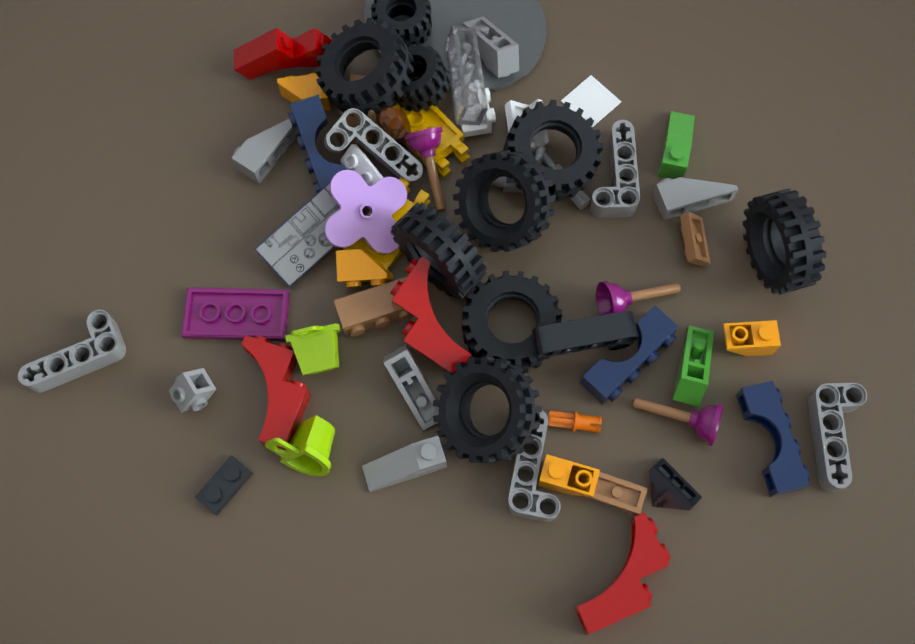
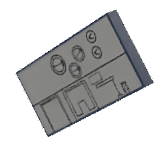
M330 182L254 249L289 287L335 247L327 241L324 234L326 221L339 211V206L330 194Z

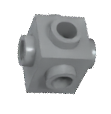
M201 368L183 372L177 376L176 382L170 388L169 393L181 413L189 410L199 411L208 404L207 401L216 391V387L205 369Z

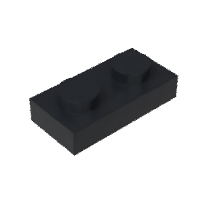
M231 455L195 498L215 515H218L254 473Z

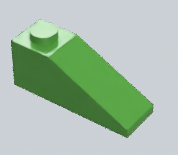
M674 111L670 112L658 177L671 179L684 177L692 146L695 116Z
M688 325L672 400L699 407L709 381L713 331Z

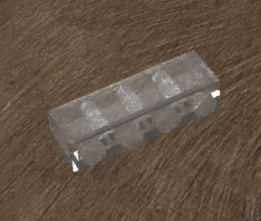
M452 25L445 48L449 76L451 78L456 124L480 126L488 110L476 27Z

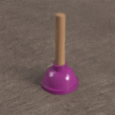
M442 127L424 129L404 136L405 141H408L412 150L421 153L422 159H425L435 206L438 211L446 208L434 156H436L435 149L441 143Z
M603 281L599 282L596 287L597 308L600 315L623 312L626 306L631 305L634 301L679 293L681 287L679 283H673L630 292L629 290H623L617 284Z
M635 398L632 403L633 408L689 423L688 426L695 427L697 436L708 442L709 446L714 444L724 406L723 404H718V406L709 405L701 408L699 412L694 410L687 412L640 398Z

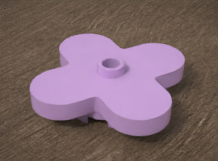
M353 170L338 172L332 178L329 190L332 198L339 206V211L334 213L325 223L324 234L327 241L335 247L345 248L359 239H364L368 246L376 253L388 254L396 250L399 244L394 242V235L391 234V227L396 223L392 218V214L406 202L407 190L405 185L397 178L385 177L374 185L368 186L361 175ZM364 207L370 210V216L363 214L362 209Z

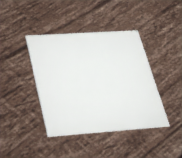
M592 75L561 100L563 103L565 101L571 103L569 109L575 112L579 107L584 110L581 116L585 120L590 117L594 120L591 127H594L621 103L616 96Z

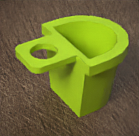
M339 324L310 326L291 331V334L285 335L286 342H291L303 375L340 368L337 333L341 331Z
M315 415L299 423L290 443L275 437L265 443V447L281 456L279 462L297 472L316 477L326 476L331 469L329 456L335 428L326 420ZM276 446H281V447L285 448L286 450L279 449V448L276 447Z

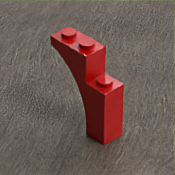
M275 28L233 50L234 71L252 80L263 74L280 69L320 67L321 65L316 60L317 56L324 54L323 44L329 45L332 39L316 28L293 39L278 28Z
M423 256L418 261L413 258L405 270L409 274L405 281L402 283L398 280L390 292L394 296L391 302L417 318L415 322L410 320L403 329L402 334L405 337L402 341L448 372H455L456 368L454 365L459 362L466 363L471 354L456 344L445 333L432 311L427 290L430 261Z
M245 335L241 345L259 363L268 389V410L258 441L265 446L268 440L276 437L290 443L311 397L304 383L297 380H291L289 383L297 364L293 348L284 343H279L278 346L271 344L268 339L259 335H255L254 338ZM276 446V447H278L279 449L286 450L285 448H283V447H281V446Z
M645 512L631 520L630 551L618 577L602 594L574 608L586 635L652 606L650 600H652L651 592L645 583L641 584L640 579L670 565L668 562L670 554L663 543H659L655 535L658 533L657 527L651 517L647 518Z

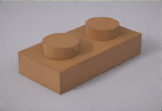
M690 212L681 214L680 231L684 238V254L687 261L700 267L711 264L702 217Z
M600 472L594 496L586 498L638 516L641 513L648 488Z

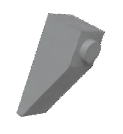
M484 16L463 22V28L485 66L499 78L507 77L519 71V44Z
M287 119L247 139L242 146L235 149L231 158L236 170L260 184L296 140V136L300 135L298 127H292L290 119Z
M682 177L672 180L671 178H666L656 184L652 196L662 220L665 221L686 212L692 213L732 201L738 191V187L732 184Z
M405 344L384 356L383 363L422 430L424 431L437 424L438 422L433 421V416L439 415V407L433 406V400H437L408 345Z
M434 436L412 443L362 465L369 492H373L447 468V462L439 437Z

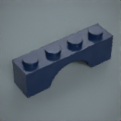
M319 95L291 103L292 112L288 113L292 127L297 126L300 135L296 136L301 151L306 149L309 157L305 159L309 174L314 173L317 182L313 183L316 194L338 172L346 170L344 165L334 164L325 160L316 148L317 137L320 131L328 124Z
M654 306L636 324L639 336L637 339V353L632 358L622 362H611L601 358L582 376L580 384L602 405L608 400L613 402L623 392L621 387L626 382L631 384L641 374L639 369L644 364L650 366L659 356L657 351L662 346L667 349L677 337L674 334L679 326L658 307Z
M773 381L742 388L736 394V398L744 420L753 421L763 426L770 433L774 442L775 451L773 459L762 470L770 497L802 490L809 486L810 474L800 459V446L798 441L793 439L790 430L791 420L789 415L783 411L780 390L775 388Z

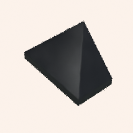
M664 458L659 460L649 470L653 507L691 510L702 498Z

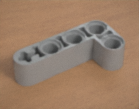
M351 108L344 112L324 137L325 147L333 153L341 152L352 140H355L399 179L402 177L408 182L419 179L423 173L422 164L358 109ZM347 115L356 116L358 119L357 127L352 128L347 125ZM371 131L377 135L376 144H370L366 141L367 132ZM332 134L341 136L343 140L341 147H335L330 143V136ZM386 148L395 150L396 159L394 161L386 158ZM404 158L405 160L401 162L403 165L396 167L395 165ZM412 165L414 167L412 169L414 175L411 174L407 176V168H405L404 166L408 167Z
M618 120L613 124L609 138L612 187L597 188L593 192L590 203V212L597 218L631 217L636 212L640 201L634 127L627 120ZM619 156H626L628 159H622ZM625 177L628 178L630 181L626 182L621 180V178ZM622 200H629L632 204H625ZM597 201H605L607 205H600Z
M94 310L88 315L86 320L91 338L22 366L18 373V380L33 392L41 393L118 362L125 356L126 346L117 322L106 311ZM103 321H107L104 327L98 329ZM115 343L113 349L106 352L107 347ZM90 353L88 359L81 362L82 357ZM64 364L63 369L56 372L59 365Z
M858 383L822 384L808 397L818 481L821 488L828 493L838 492L849 486L852 481L843 413L853 412L866 402V389ZM846 393L854 397L855 403L847 399ZM819 394L827 397L828 404L820 400ZM823 420L830 422L832 430L825 428ZM827 446L835 450L836 457L829 455Z
M542 410V412L535 413V419H538V422L541 423L536 431V435H532L534 437L533 442L523 445L524 447L526 444H533L537 447L538 452L534 455H528L525 452L517 454L507 507L514 516L540 522H551L558 516L561 509L559 499L550 493L535 491L548 426L547 414ZM521 470H528L532 473L533 478L528 482H524L519 479L518 473ZM517 496H522L527 500L528 505L523 509H518L513 505L512 500ZM550 502L554 506L555 512L550 515L544 514L540 510V504Z

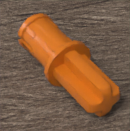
M550 410L548 412L549 426L572 429V432L583 430L600 433L601 416L578 414V411L569 413Z

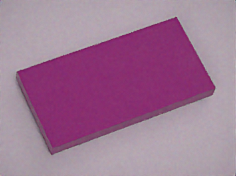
M187 287L181 336L183 339L243 340L245 335L253 338L255 335H259L269 341H286L290 291Z

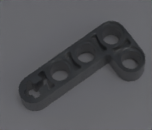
M632 311L549 324L532 330L539 358L608 346L610 351L620 350L629 347L639 338Z

